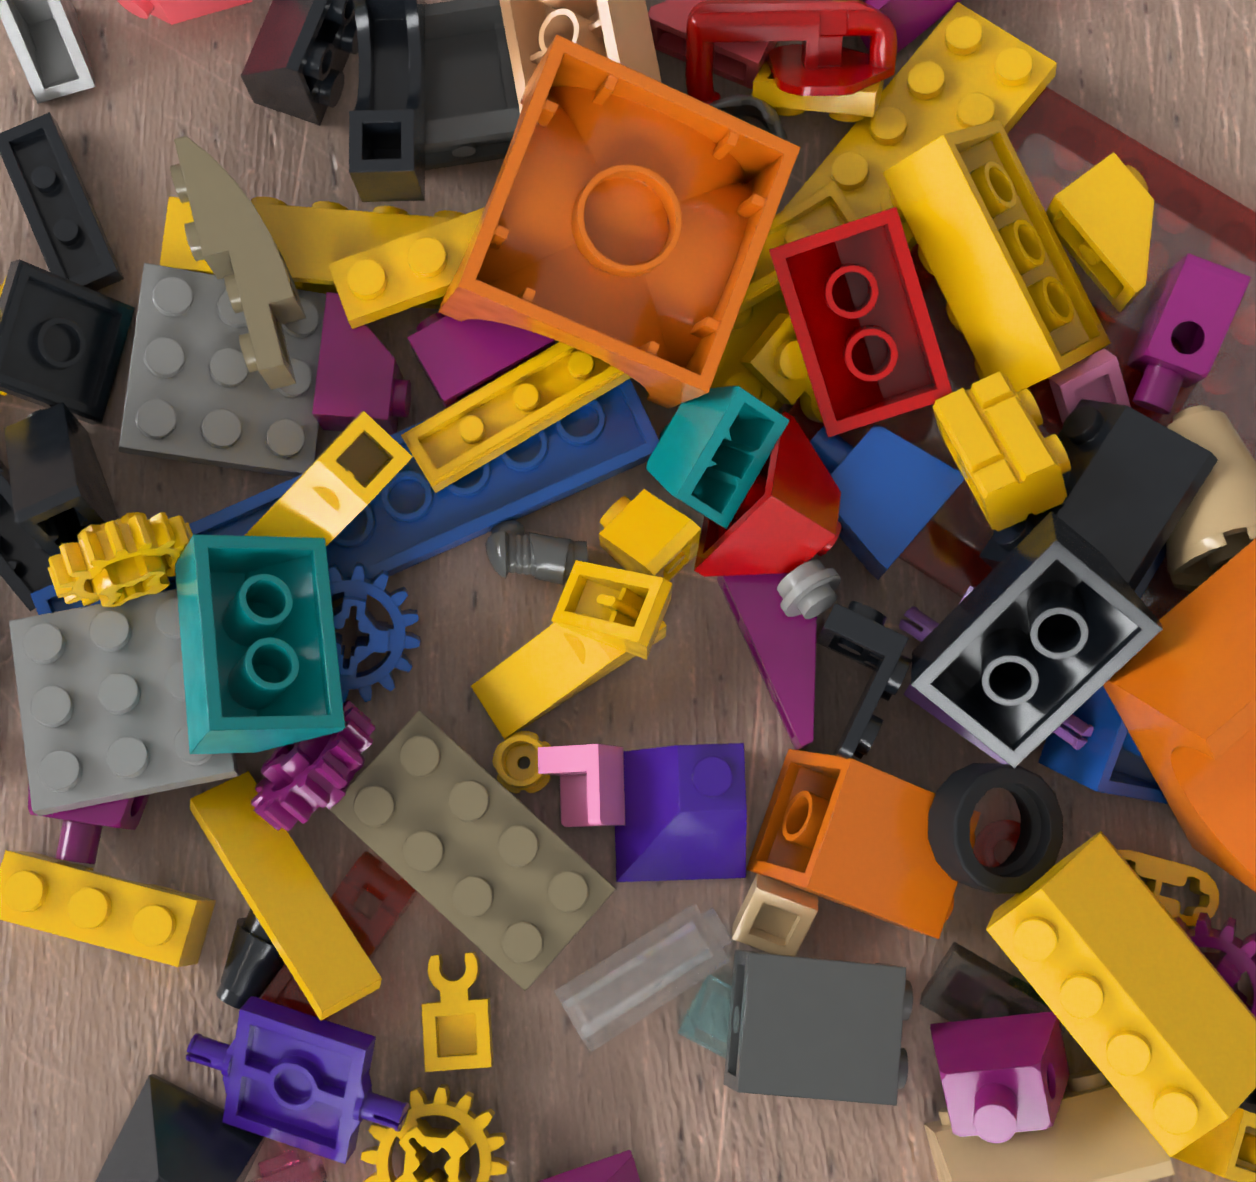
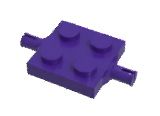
M251 996L240 1008L236 1036L231 1045L196 1033L187 1048V1061H193L222 1071L227 1094L223 1123L346 1164L356 1149L360 1122L363 1119L400 1132L408 1114L409 1103H403L372 1092L369 1073L376 1036L327 1020L320 1021L318 1017Z

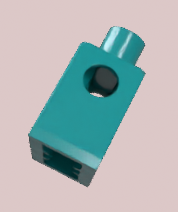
M739 386L710 388L709 393L681 403L671 422L662 429L659 442L647 461L646 469L672 496L727 529L790 420Z

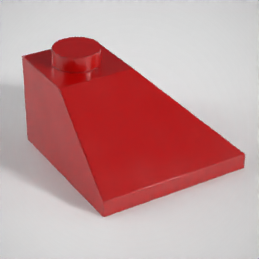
M785 411L781 413L790 421L776 442L770 456L727 529L704 516L694 571L700 575L711 577L790 573L798 566L808 562L816 554L818 556L826 554L838 539L841 531V523L838 521L841 491L795 417Z

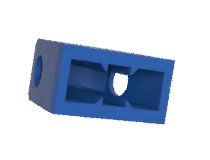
M875 424L855 447L850 445L840 435L828 438L825 426L810 440L813 448L841 491L838 521L841 523L839 537L877 580L883 576L965 480L960 471L880 425Z

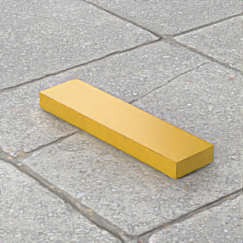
M247 771L190 798V811L318 1018L322 1021L379 989L382 978L289 833L283 828L277 831L253 811L255 807L251 804V800L258 794L255 790L257 783L250 772Z

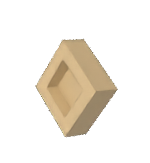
M757 874L733 923L732 939L770 954L796 956L818 912V896Z

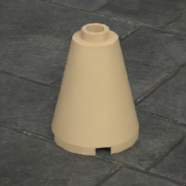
M1204 405L1189 407L1174 415L1173 422L1167 426L1170 430L1209 450L1218 459L1166 541L1167 571L1170 574L1172 584L1175 588L1186 591H1194L1256 538V461L1228 416L1222 411L1211 410L1210 407Z

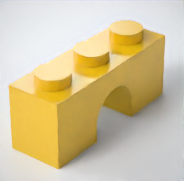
M5 850L0 866V920L176 967L198 964L216 900L156 884H144L95 872L91 867L34 852Z

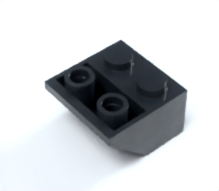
M272 1L241 74V78L254 103L319 126L321 125L327 108H334L341 97L344 87L343 70L350 53L354 55L358 53L353 1Z

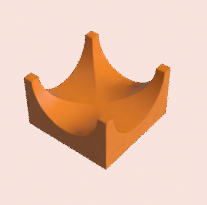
M556 34L528 80L520 104H523L500 172L471 242L453 280L446 290L438 312L461 322L468 319H479L511 325L572 346L626 373L647 390L648 396L646 400L670 409L709 393L801 147Z

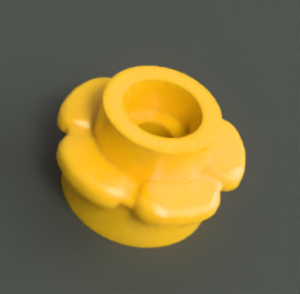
M518 731L504 742H501L494 751L492 763L498 773L497 780L511 793L517 794L521 790H526V792L531 794L542 790L551 779L550 775L538 774V747L552 746L546 741L541 742L538 735L534 732ZM523 757H527L530 760V765L526 769L519 767V760Z

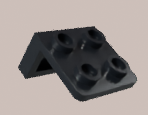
M851 601L848 608L837 603L834 604L816 642L873 670L833 753L834 756L844 759H850L852 756L861 759L863 755L866 756L883 723V719L873 715V712L880 698L889 701L892 695H896L912 662V659L902 655L909 638L885 627L884 624L887 617L884 614L856 601Z

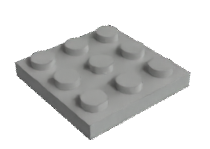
M144 263L119 452L288 477H297L303 474L315 460L319 423L313 416L312 411L326 294L297 289L306 318L282 325L296 384L271 390L259 371L250 373L246 366L240 347L239 335L249 333L244 312L235 313L231 306L224 278L218 280L213 274Z
M177 589L144 595L129 600L117 607H103L100 603L9 621L32 812L38 816L239 776L235 753L191 755L189 753Z

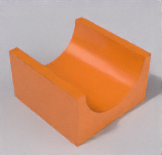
M1255 538L1160 618L1159 621L1163 629L1103 686L1192 848L1256 892Z

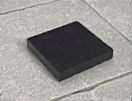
M20 259L11 262L0 297V391L46 408L63 402L78 420L92 425L101 424L135 307Z

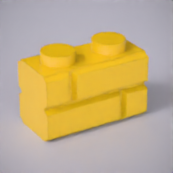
M999 371L972 383L969 390L961 388L935 400V404L932 407L941 438L992 530L995 529L999 532L1026 520L1030 513L1037 515L1064 503L1067 493L1062 474L1071 470L1070 461L1057 435L1052 434L1044 438L1038 429V426L1043 424V419L1029 389L1026 388L1016 392L1006 374H1002Z

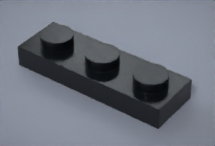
M50 112L0 133V155L49 271L94 291L124 280L59 125Z

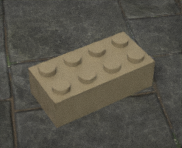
M420 710L346 789V795L329 809L524 991L533 985L617 890Z

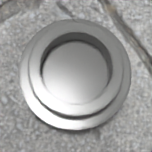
M814 559L798 566L787 574L777 586V591L783 599L780 604L781 609L788 617L802 614L805 619H811L818 616L836 601L838 596L834 591L839 586L841 577L834 568H825L819 559Z

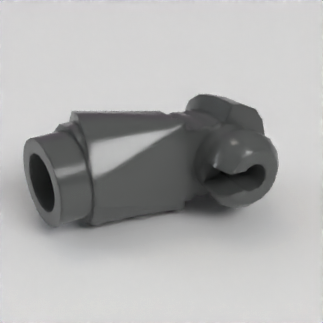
M514 519L506 520L493 527L491 535L485 543L487 556L492 567L505 579L509 572L523 573L525 575H532L535 579L564 585L576 560L588 562L587 541H573L567 538L532 532L524 534V526Z

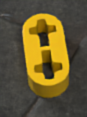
M1117 850L1142 880L1147 881L1146 886L1173 918L1179 916L1187 926H1196L1200 912L1208 913L1210 919L1215 915L1219 906V890L1215 881L1208 873L1196 867L1137 851ZM1188 879L1191 880L1190 891L1200 895L1198 906L1186 907L1184 913L1181 914L1180 902L1176 899L1161 896L1160 892L1162 885L1180 887L1184 886Z

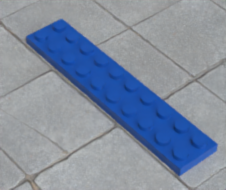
M631 379L616 386L437 493L434 492L415 458L412 457L378 495L326 546L328 570L329 565L336 563L341 570L342 576L350 577L356 562H360L364 565L365 579L373 581L375 576L382 570L388 572L389 576H392L484 535L501 522L522 518L647 462L659 439ZM422 422L390 435L411 456L413 455L401 435ZM301 475L190 523L189 526L192 534L244 536ZM176 576L168 577L170 585L161 592L177 589ZM53 584L30 594L38 615L84 607L81 600L72 604H66L64 597H57ZM344 592L331 595L332 602L344 597ZM98 600L97 602H95V603H93V604H91V605L100 604L101 601Z

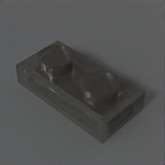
M953 942L923 989L920 999V1005L950 1022L1052 1011L1030 984L956 942ZM1060 1022L1061 1030H1062V1034H1063L1064 1031L1066 1030V1028H1065V1026Z

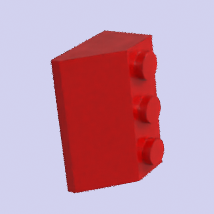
M897 207L889 208L769 249L828 438L934 404L935 400L952 393Z

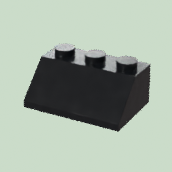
M1081 399L1074 411L1066 418L1063 428L1057 435L1071 465V470L1062 474L1067 493L1064 503L1037 515L1030 513L1026 520L999 532L994 530L992 537L979 557L989 567L994 569L1052 511L1099 550L1135 591L1218 459L1209 450L1129 406Z
M1051 511L912 651L911 685L1015 768L1163 628L1161 622L1107 558Z

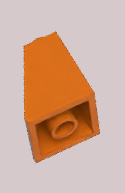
M788 749L746 870L898 927L936 939L940 938L944 923L953 911L954 893L958 881L951 879L936 862L928 840V813L936 795L935 793L853 758L844 759L834 755ZM975 810L970 820V843L972 849L975 844V830L981 815L980 812Z

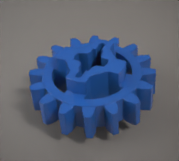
M356 562L350 577H343L337 564H331L328 570L331 595L344 592L343 603L333 609L335 629H342L344 627L345 620L349 619L350 608L354 605L357 607L356 620H359V631L369 633L368 636L357 637L355 646L351 647L350 658L346 659L344 658L345 645H342V634L335 632L343 704L345 703L349 689H358L364 702H368L372 698V684L379 682L389 691L395 688V680L391 673L394 667L406 672H410L412 669V661L402 652L404 648L413 649L420 647V636L405 631V627L419 621L418 612L412 609L401 611L400 605L408 597V591L405 587H401L391 593L385 589L389 577L388 572L382 570L371 581L364 578L365 570L363 563ZM367 595L378 600L386 608L393 625L388 624L386 621L376 620L366 607ZM386 651H389L377 665L357 673L358 663L373 652L386 653Z

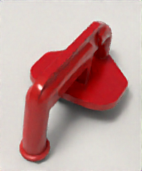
M707 0L694 6L688 15L685 67L687 95L708 105L715 100L721 99V95L714 90L713 84L714 42L802 41V44L775 47L771 49L768 57V64L777 88L794 95H851L895 74L898 44L896 28L888 16L872 5L860 0ZM843 36H871L869 54L842 47Z

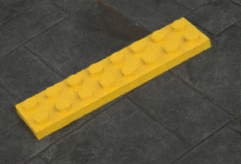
M957 2L882 91L880 104L874 117L865 116L863 120L857 121L783 210L832 181H835L859 218L893 208L889 197L890 187L882 172L943 134L997 119L1000 120L1006 134H1008L1055 77L1057 62ZM899 215L908 247L911 251L917 244V241L906 219ZM782 290L777 291L737 315L710 388L739 386L775 411L782 407L784 403H781L739 362L778 313H789Z

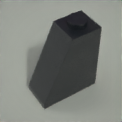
M63 402L50 408L37 410L28 415L27 418L4 428L13 507L17 523L50 556L61 554L59 546L64 543L79 542L77 535L91 524L101 525L119 519L89 434Z

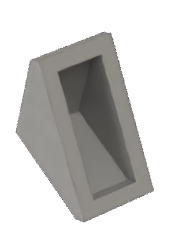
M0 0V18L37 103L96 87L77 13L70 0Z

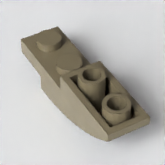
M187 136L176 138L174 142L180 163L171 165L170 171L177 195L181 203H190L194 219L193 222L184 225L187 241L196 261L205 259L218 280L224 278L227 294L234 312H244L249 333L239 335V342L246 366L250 373L259 371L271 390L296 384L282 325L305 319L306 316L296 285L284 258L254 205L228 172L210 154Z

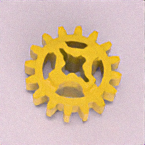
M131 512L126 513L119 519L101 525L91 524L78 533L77 538L79 542L62 544L59 546L61 554L51 556L48 559L50 564L48 571L57 597H64L66 604H72L81 600L83 606H89L100 600L103 607H117L129 600L161 592L170 585L168 577L176 576L175 563L193 536L189 523H185L181 515L168 519L166 512H160L148 520L145 513Z
M441 1084L435 1093L434 1100L430 1101L427 1100L426 1094L421 1087L414 1088L410 1091L411 1107L407 1110L408 1114L400 1132L377 1123H373L368 1131L375 1139L380 1141L379 1146L366 1148L361 1153V1160L369 1164H375L377 1171L363 1182H471L472 1177L465 1170L466 1152L475 1143L480 1157V1168L476 1182H494L490 1180L491 1175L505 1174L509 1169V1161L500 1157H494V1150L500 1148L507 1141L506 1133L489 1134L486 1126L490 1123L495 1112L490 1108L478 1115L474 1114L470 1110L474 1100V1093L470 1091L458 1103L450 1101V1090L447 1084ZM431 1115L445 1116L459 1122V1124L453 1129L432 1128L426 1119L422 1120L421 1117ZM398 1137L400 1139L399 1144L406 1154L404 1171L396 1178L392 1165V1154ZM424 1146L432 1153L439 1151L441 1148L448 1152L450 1158L444 1165L447 1175L439 1168L434 1169L430 1173L423 1168L422 1162L428 1155Z

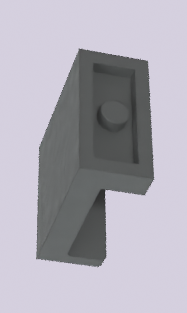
M453 0L433 4L425 3V170L505 159L520 116L500 1Z
M735 950L723 1084L738 1093L897 1106L898 1089L904 1088L908 1077V1056L905 1048H901L903 1021L909 1019L913 1006V989L911 982L906 980V967L881 963L873 964Z

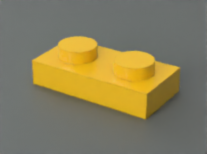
M766 61L753 80L752 96L765 101L776 110L778 115L795 116L804 113L806 110L829 113V117L837 121L856 122L863 120L865 116L874 117L880 104L884 80L851 95L800 96L786 93L777 88L768 61Z

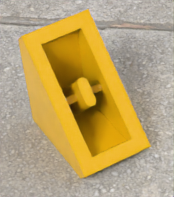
M576 560L551 621L647 660L671 601L673 583L662 577Z

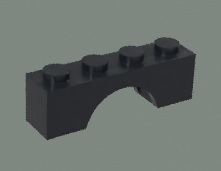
M352 0L358 40L359 83L355 109L349 111V174L362 202L425 201V0Z

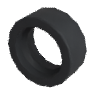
M972 763L953 772L937 790L928 813V840L936 862L951 879L971 888L995 894L1021 893L1055 865L1063 843V814L1055 792L1040 775L1021 766L1013 768L1011 765L999 763ZM1003 788L1008 790L1016 800L1020 812V835L1014 851L1002 864L996 867H987L981 864L974 855L970 843V820L976 804L988 790Z

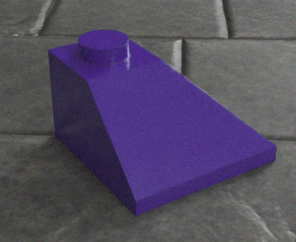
M744 743L675 745L623 751L625 825L615 826L616 882L746 878L747 804Z

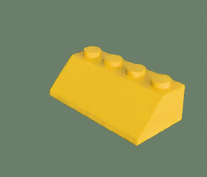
M999 119L943 134L882 172L890 187L889 197L893 207H897L898 214L906 219L918 243V256L922 265L935 277L947 301L946 310L951 323L957 330L963 333L975 357V369L980 380L1000 371L1002 374H1006L1015 391L1019 392L1065 370L1111 344Z
M1102 831L1055 864L1028 889L1015 894L994 910L986 928L988 933L1170 1157L1227 1120L1256 1088V1017Z

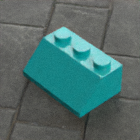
M193 534L175 563L190 755L257 753L341 732L345 728L325 538Z

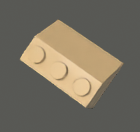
M1099 1068L1070 1075L1068 1080L1069 1087L1065 1089L1054 1125L1046 1130L1015 1132L1011 1139L1003 1143H990L979 1136L959 1137L952 1133L947 1106L938 1110L940 1120L924 1124L939 1182H1149L1175 1175L1167 1152Z

